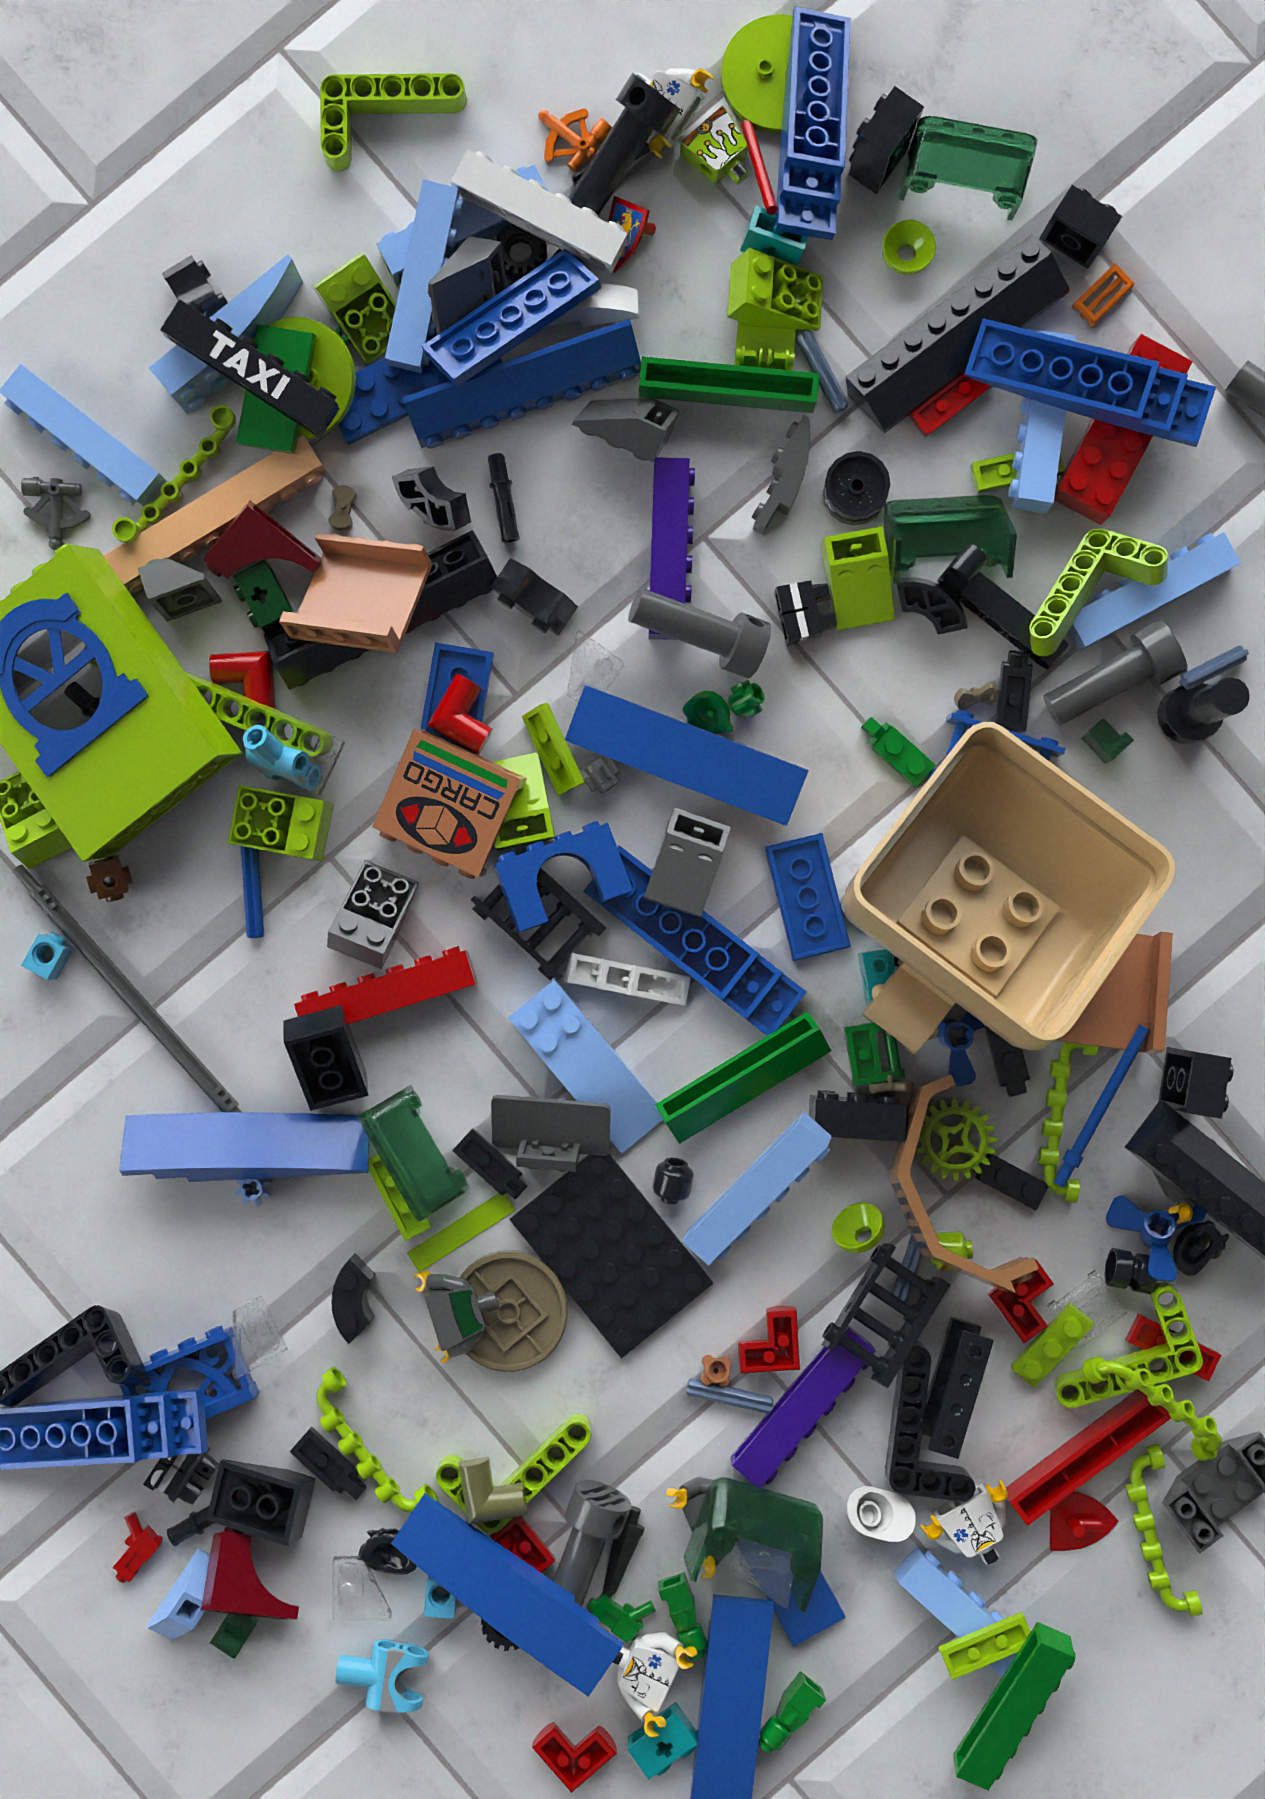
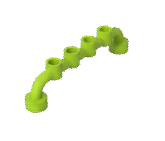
M217 405L211 410L210 421L216 428L215 432L210 437L203 438L199 443L197 453L191 459L184 460L180 464L178 475L171 482H165L161 486L159 497L152 504H147L142 508L140 519L135 523L130 518L121 517L114 522L112 532L120 542L125 544L133 543L139 534L150 525H155L163 520L162 511L169 503L175 504L182 499L181 489L188 481H197L201 477L202 471L200 467L207 459H216L220 455L221 449L219 445L236 423V416L228 406ZM214 445L211 451H206L208 446ZM194 467V471L187 474L188 469ZM175 489V493L172 496H168L169 491ZM156 511V515L153 518H149L150 513Z
M1065 1042L1061 1047L1058 1060L1052 1059L1049 1075L1050 1077H1055L1056 1081L1055 1088H1048L1046 1094V1106L1052 1107L1051 1119L1044 1118L1042 1135L1048 1136L1047 1148L1040 1147L1038 1165L1044 1166V1180L1049 1189L1054 1193L1063 1195L1064 1202L1077 1203L1080 1193L1079 1180L1069 1178L1065 1187H1061L1053 1181L1056 1177V1168L1059 1162V1144L1063 1132V1113L1067 1101V1083L1071 1071V1054L1075 1049L1082 1048L1083 1055L1096 1056L1099 1046Z
M1099 1356L1087 1359L1083 1363V1372L1089 1382L1096 1384L1105 1381L1110 1373L1119 1375L1125 1379V1383L1130 1390L1135 1391L1139 1389L1147 1395V1399L1152 1406L1161 1405L1169 1411L1173 1421H1183L1190 1426L1195 1436L1192 1439L1191 1448L1198 1460L1206 1461L1217 1456L1218 1449L1222 1445V1438L1217 1432V1424L1213 1417L1207 1415L1198 1418L1195 1416V1407L1189 1400L1180 1402L1173 1400V1391L1169 1385L1162 1384L1156 1387L1152 1385V1378L1148 1370L1140 1368L1133 1371L1122 1363L1105 1361Z
M331 1367L322 1374L323 1383L319 1386L316 1394L317 1404L324 1414L319 1419L320 1424L328 1433L336 1429L342 1437L338 1441L341 1452L346 1456L354 1453L361 1461L356 1465L359 1475L365 1480L372 1476L379 1484L375 1488V1494L382 1503H387L391 1500L395 1506L405 1512H412L424 1493L439 1502L436 1493L427 1484H424L414 1492V1500L406 1499L401 1494L397 1482L387 1476L382 1469L379 1459L374 1454L369 1453L363 1445L361 1436L356 1431L351 1430L345 1422L343 1413L337 1407H333L328 1399L330 1391L337 1394L347 1386L345 1377L336 1367Z
M1159 1444L1146 1446L1147 1453L1138 1456L1132 1462L1130 1467L1131 1484L1125 1485L1129 1502H1136L1139 1513L1132 1514L1137 1532L1144 1531L1146 1542L1140 1543L1145 1562L1151 1561L1154 1570L1147 1572L1152 1591L1159 1590L1163 1603L1170 1609L1177 1612L1188 1611L1190 1617L1203 1615V1610L1196 1590L1183 1592L1184 1599L1175 1598L1171 1592L1170 1580L1163 1561L1162 1549L1158 1541L1154 1518L1148 1502V1494L1142 1478V1470L1146 1466L1151 1465L1153 1471L1166 1468Z

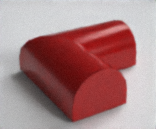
M269 651L210 655L209 669L213 683H243L245 697L276 709L273 662Z
M456 674L427 724L431 729L477 755L480 754L493 731V728L468 715L482 688L469 679Z
M1036 1259L1035 1261L1039 1269L1031 1272L1032 1278L1019 1284L1012 1283L1016 1293L1002 1291L997 1288H993L987 1293L1023 1343H1026L1048 1327L1031 1301L1053 1286L1054 1283Z
M792 1306L767 1308L768 1340L738 1341L740 1373L800 1370L796 1308Z
M523 1516L513 1517L501 1530L488 1536L541 1573L556 1561L555 1556Z
M552 1722L539 1732L532 1744L535 1752L571 1793L617 1754L614 1740L599 1725L578 1744L574 1745L556 1723Z

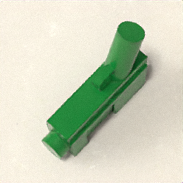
M603 1593L597 1599L592 1597L586 1605L591 1614L599 1618L601 1623L609 1627L612 1633L625 1642L632 1641L634 1635L643 1627L642 1618L656 1612L651 1600L636 1608L629 1603H625L622 1607Z

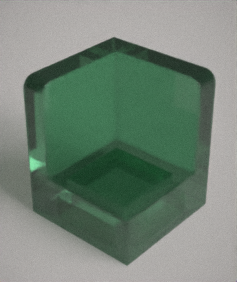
M1105 719L1099 720L1081 737L1104 763L1113 761L1134 741L1127 732L1119 734Z
M227 1614L210 1644L235 1659L259 1620L254 1616Z

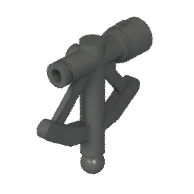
M39 477L22 478L21 490L23 496H41V499L32 509L26 507L23 512L40 526L49 528V547L57 550L61 546L59 541L61 539V529L75 528L91 517L90 512L87 510L81 511L67 496H81L82 486L78 483H63V480L58 478H51V482H43ZM62 499L76 515L71 518L62 519ZM50 500L49 518L42 517L38 512Z

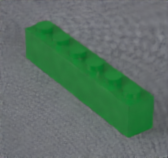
M642 356L639 397L813 413L817 403L819 373Z
M807 1011L655 1105L666 1125L680 1144L831 1052V1049L820 1028Z
M1037 1622L953 1753L956 1777L988 1791L995 1780L1001 1778L1004 1766L1010 1758L1012 1759L1015 1756L1019 1743L1023 1737L1028 1736L1032 1723L1038 1714L1041 1715L1043 1713L1046 1702L1052 1692L1058 1690L1061 1679L1067 1669L1070 1670L1074 1665L1076 1654L1073 1650L1071 1636Z

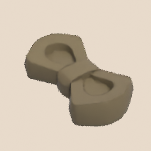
M341 485L332 491L336 500V511L329 517L328 522L335 529L345 530L353 525L350 515L351 504L357 494L349 486Z
M988 682L980 689H975L974 687L970 690L960 688L954 695V702L962 711L977 703L992 705L997 701L999 692L991 682Z
M893 1074L887 1075L888 1082L869 1084L870 1094L895 1090L913 1092L914 1090L913 1081L895 1082Z

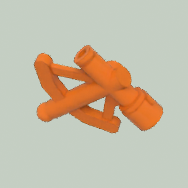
M585 108L568 113L560 120L552 114L550 115L547 110H541L538 114L539 120L545 122V125L551 129L545 144V161L552 163L555 157L574 155L567 166L576 173L586 159H593L597 152L595 148L603 143L612 128L611 125L600 118L589 133L585 124V119L588 118L589 114ZM579 122L582 138L568 127L573 123ZM559 136L574 147L554 150Z

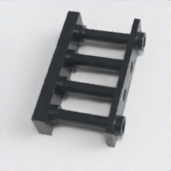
M520 848L515 851L516 855L525 853ZM541 867L538 871L536 882L540 898L542 899L544 895L547 897L552 893L559 902L556 904V910L548 917L549 921L541 925L527 941L513 930L515 924L511 915L503 921L491 910L504 896L500 884L495 887L483 902L477 896H473L471 901L475 906L472 909L483 920L490 917L541 965L537 969L550 981L553 977L557 980L563 977L557 970L558 967L588 935L591 937L595 933L599 937L607 929ZM573 913L581 920L578 924L579 928L552 958L547 961L535 949L566 915L569 917Z
M883 1243L882 1246L878 1245L870 1256L872 1263L835 1323H829L822 1335L824 1341L821 1345L832 1351L837 1344L872 1367V1372L874 1373L870 1379L883 1387L889 1388L951 1284L940 1277L932 1276L931 1279H923L891 1257L896 1249L894 1245ZM884 1267L919 1290L921 1296L915 1305H908L875 1282ZM868 1293H871L904 1316L903 1320L905 1322L900 1331L896 1330L894 1332L859 1308ZM853 1318L888 1341V1346L890 1347L884 1357H877L844 1334Z
M951 1316L927 1394L922 1434L931 1437L928 1446L930 1451L959 1459L994 1340L980 1335L982 1328L980 1325Z

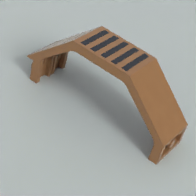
M950 1074L914 1090L906 1116L905 1142H898L888 1179L923 1256L999 1290L1016 1293L1012 1283L1019 1284L1031 1279V1272L1039 1269L1034 1257H1018L988 1270L946 1250L939 1242L910 1175L929 1100L933 1095L956 1086Z

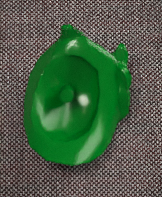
M704 690L695 694L683 707L687 723L715 734L733 731L734 727L730 724L728 704L714 691Z

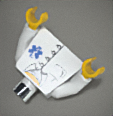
M670 68L666 73L658 70L651 80L641 73L637 74L639 78L681 109L665 136L653 130L646 141L649 144L650 150L659 159L662 158L660 155L661 149L664 146L670 149L675 145L705 99L700 90L707 93L708 89L704 87V84L709 78L713 80L714 76L702 68L697 70Z
M1001 1479L998 1480L999 1485L995 1488H991L989 1484H986V1489L981 1483L976 1486L975 1494L970 1500L964 1502L949 1501L933 1510L935 1516H930L933 1520L929 1526L921 1524V1529L928 1539L934 1540L937 1544L953 1553L963 1552L967 1558H971L979 1553L985 1565L996 1562L1000 1558V1554L994 1544L1004 1538L1002 1529L1006 1526L1007 1520L1006 1499L1008 1492Z
M666 1632L645 1634L643 1637L635 1636L629 1649L622 1647L612 1664L620 1667L617 1674L619 1690L633 1712L642 1722H645L644 1730L649 1737L659 1736L658 1732L654 1729V1722L660 1728L666 1726L665 1719L661 1716L654 1717L653 1713L654 1711L658 1713L679 1667L688 1669L694 1666V1663L690 1662L686 1655L690 1657L697 1655L695 1647L684 1648L681 1642Z

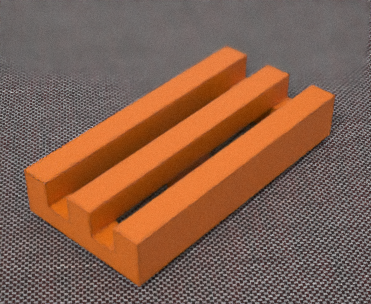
M1114 263L1071 308L1074 311L1078 310L1081 313L1079 316L1082 319L1086 318L1089 321L1088 325L1092 328L1133 288L1135 283ZM1115 274L1117 278L1086 307L1083 303ZM1123 282L1125 286L1094 315L1092 311Z

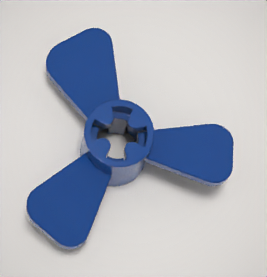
M967 1011L960 1021H941L938 1025V1040L943 1047L950 1049L948 1075H952L956 1084L955 1087L969 1085L974 1082L976 1073L965 1050L973 1043V1032L986 1027V1025ZM950 1028L956 1031L961 1030L963 1033V1037L956 1038L957 1044L951 1045L949 1034H947Z
M1120 1195L1113 1199L1106 1214V1222L1113 1228L1140 1232L1143 1244L1151 1249L1147 1268L1148 1275L1156 1281L1173 1282L1178 1273L1167 1247L1176 1229L1202 1222L1205 1219L1206 1213L1195 1205L1192 1209V1219L1177 1224L1176 1221L1179 1219L1178 1212L1170 1214L1164 1210H1153L1146 1215L1127 1197ZM1156 1225L1163 1227L1161 1230L1162 1236L1154 1232Z

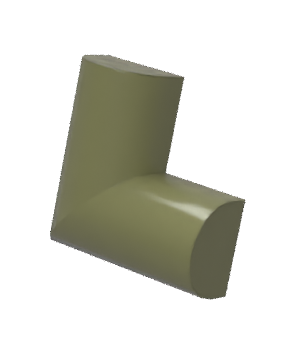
M489 1457L459 1461L468 1525L528 1515L524 1482L494 1487Z

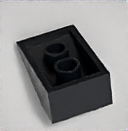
M222 1459L219 1463L206 1520L288 1546L303 1536L316 1478L288 1469Z

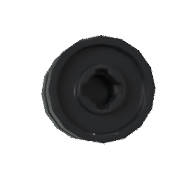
M1112 1248L1108 1253L1105 1264L1104 1278L1106 1285L1120 1289H1126L1130 1286L1132 1291L1151 1294L1157 1281L1153 1280L1147 1272L1150 1255L1137 1253L1133 1256L1131 1251Z

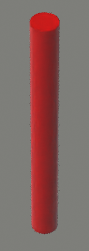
M744 120L741 123V128L748 145V152L765 210L768 215H773L777 212L778 208L754 127L749 120Z

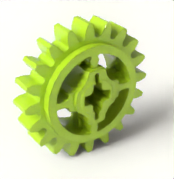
M953 1098L951 1107H948L945 1101L941 1100V1110H937L932 1105L929 1106L932 1116L925 1115L924 1121L926 1125H922L921 1132L923 1135L919 1136L918 1142L923 1143V1146L916 1150V1153H926L927 1155L921 1163L927 1164L932 1162L931 1173L936 1172L939 1168L942 1169V1179H945L949 1172L953 1173L955 1181L958 1180L960 1172H963L965 1177L970 1179V1169H974L979 1174L982 1173L978 1164L982 1162L990 1165L985 1154L996 1153L994 1149L988 1147L989 1143L997 1141V1138L988 1136V1132L994 1130L995 1126H985L984 1124L988 1120L989 1115L986 1114L979 1117L977 1115L980 1110L979 1105L970 1111L968 1109L969 1100H966L963 1106L959 1107L956 1098ZM947 1115L965 1116L954 1127H948L939 1121ZM973 1124L977 1126L980 1133L979 1149L968 1140V1132ZM964 1127L961 1136L963 1144L961 1146L956 1144L949 1151H946L950 1142L947 1135L950 1132L956 1134L957 1131ZM932 1130L938 1133L943 1140V1146L937 1155L931 1146L930 1136ZM956 1152H963L971 1157L967 1162L960 1164L946 1162Z

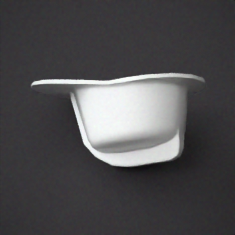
M871 1486L857 1488L849 1496L847 1516L850 1524L859 1533L887 1542H900L907 1539L913 1533L916 1525L915 1511L905 1497Z

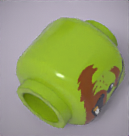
M961 1231L936 1233L943 1248L967 1260L973 1258L972 1241H965V1236ZM931 1259V1264H936L940 1271L954 1270Z

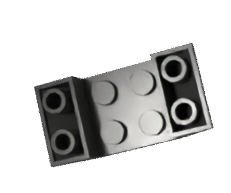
M1258 1431L1222 1442L1215 1458L1206 1461L1198 1460L1177 1475L1162 1503L1199 1554L1224 1536L1218 1528L1219 1525L1265 1493L1264 1436Z

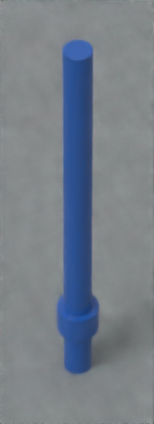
M1139 1024L1071 1150L1067 1149L1062 1160H1064V1163L1053 1181L1059 1186L1065 1187L1075 1167L1079 1168L1084 1159L1082 1157L1084 1150L1150 1032L1146 1027Z

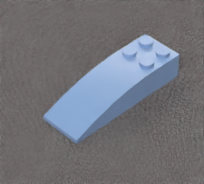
M289 254L211 316L210 319L214 322L217 318L221 319L233 328L232 334L240 339L244 335L251 340L255 338L257 325L268 326L280 320L303 282ZM178 345L149 367L186 414L190 410L193 411L201 407L207 396L212 392L220 391L228 382V378Z
M556 979L508 1017L576 1101L606 1103L610 1106V1140L621 1153H624L664 1120L655 1105L657 1102Z

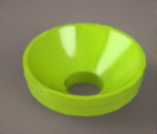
M912 219L899 221L887 230L883 238L882 255L884 261L891 270L898 274L914 275L920 273L931 263L935 255L936 241L934 235L920 221ZM901 247H910L914 251V258L910 261L901 260L898 256V250Z
M860 1202L851 1204L836 1216L831 1229L832 1237L836 1244L848 1253L866 1252L876 1246L882 1239L885 1232V1220L880 1210L871 1203ZM862 1232H872L871 1237L867 1241H857L858 1236Z

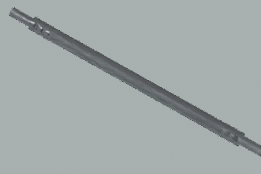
M22 864L17 866L13 873L31 892L30 897L222 1113L242 1112L238 1108L239 1103L44 884L40 885Z

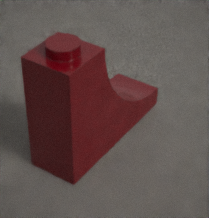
M251 500L247 502L203 559L207 563L206 567L209 571L218 577L223 575L226 579L241 567L263 559L291 561L313 573L320 564L321 557Z
M225 1527L224 1532L215 1533L213 1535L201 1611L281 1620L297 1619L299 1606L290 1605L277 1599L264 1587L258 1578L251 1556L252 1535H244L242 1531L230 1527Z

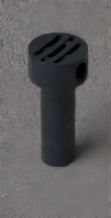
M633 72L615 99L625 108L568 197L572 202L571 204L581 209L583 207L589 208L598 216L653 130L665 136L681 111L680 108Z
M1233 677L1224 678L1211 685L1202 683L1190 690L1185 689L1184 686H1179L1169 691L1160 701L1157 711L1158 724L1163 733L1172 741L1182 744L1202 741L1217 732L1223 723V719L1236 715L1246 708L1250 699L1249 689L1244 682Z

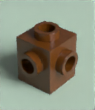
M119 854L89 862L91 876H87L86 879L90 893L97 892L98 899L105 898L106 902H113L124 898L123 893L129 892L127 884H131L133 881L129 867H122ZM108 876H111L115 879V881L112 883H107L104 879Z

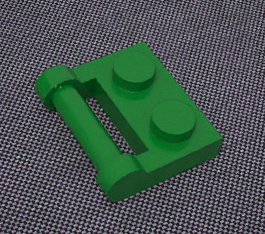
M875 1022L843 1027L853 1086L888 1081V1074H893L894 1080L906 1077L904 1068H901L896 1038L892 1035L889 1037L885 1030ZM882 1030L890 1069L883 1072L876 1038V1031Z

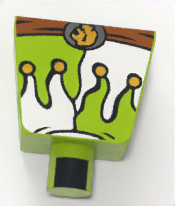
M723 105L681 141L680 156L713 183H718L728 174L739 185L750 174V171L742 163L747 157V142Z

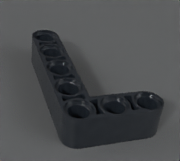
M967 543L938 578V584L949 590L961 604L1020 651L1028 652V657L1035 663L1050 670L1068 648L1067 641L1063 639L1058 649L1049 656H1038L1031 650L1029 630L1035 615L980 572L987 563L988 557L980 548Z
M94 1305L0 1371V1405L7 1407L18 1405L92 1351H95L103 1371L110 1382L129 1388L138 1386L145 1377V1366L121 1315L114 1310ZM116 1342V1346L112 1351L113 1344ZM128 1367L127 1373L124 1376V1371Z
M916 1341L897 1373L885 1475L891 1488L900 1494L959 1502L968 1501L974 1496L976 1487L967 1470L956 1465L919 1461L931 1369V1355L920 1341ZM913 1351H922V1358L918 1362H909V1356ZM916 1380L919 1382L918 1388L915 1391H905V1386L909 1381ZM905 1411H915L914 1418L911 1421H901V1416ZM901 1441H911L908 1450H897L898 1444ZM900 1470L907 1471L905 1479L901 1481L893 1479L896 1472ZM927 1475H937L936 1481L933 1484H923V1480ZM957 1479H966V1483L962 1488H953V1484Z

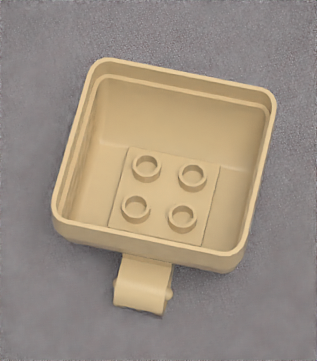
M981 722L973 725L964 733L861 865L845 890L844 910L848 920L902 961L884 985L878 984L873 987V999L863 1011L862 1016L883 1028L889 1037L892 1035L912 1054H915L927 1039L931 1040L937 1037L939 1033L938 1025L955 1003L1016 1048L1041 1050L1050 1046L1072 1028L1169 888L1175 876V863L1172 854L1163 845L1004 727L994 722Z

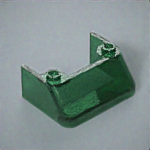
M924 116L918 120L906 155L898 200L904 201L908 188L915 193H925L927 190L932 189L936 182L993 193L992 200L997 203L999 208L1008 210L1006 220L1012 221L1024 197L1036 153L1037 138L1031 134L937 116Z
M992 495L903 499L885 503L884 532L889 556L890 576L893 584H899L900 572L908 571L916 565L917 557L958 555L967 543L977 546L987 555L988 561L984 567H994L997 564H1001L1006 577L1013 578L1017 533L1000 498Z
M409 1085L361 1113L359 1120L412 1214L421 1222L465 1194L470 1186L460 1169L455 1171L453 1167L448 1166L420 1117L421 1112L419 1108L423 1104L412 1085Z
M720 1477L715 1479L708 1487L684 1554L690 1580L697 1581L706 1554L717 1557L729 1554L735 1546L737 1537L793 1553L790 1560V1569L794 1577L790 1589L799 1611L805 1613L821 1570L824 1520L819 1507L809 1501L730 1478Z

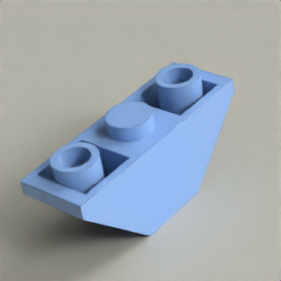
M199 1548L197 1549L148 1622V1629L171 1640L194 1629L205 1612L201 1611L210 1558L209 1553Z

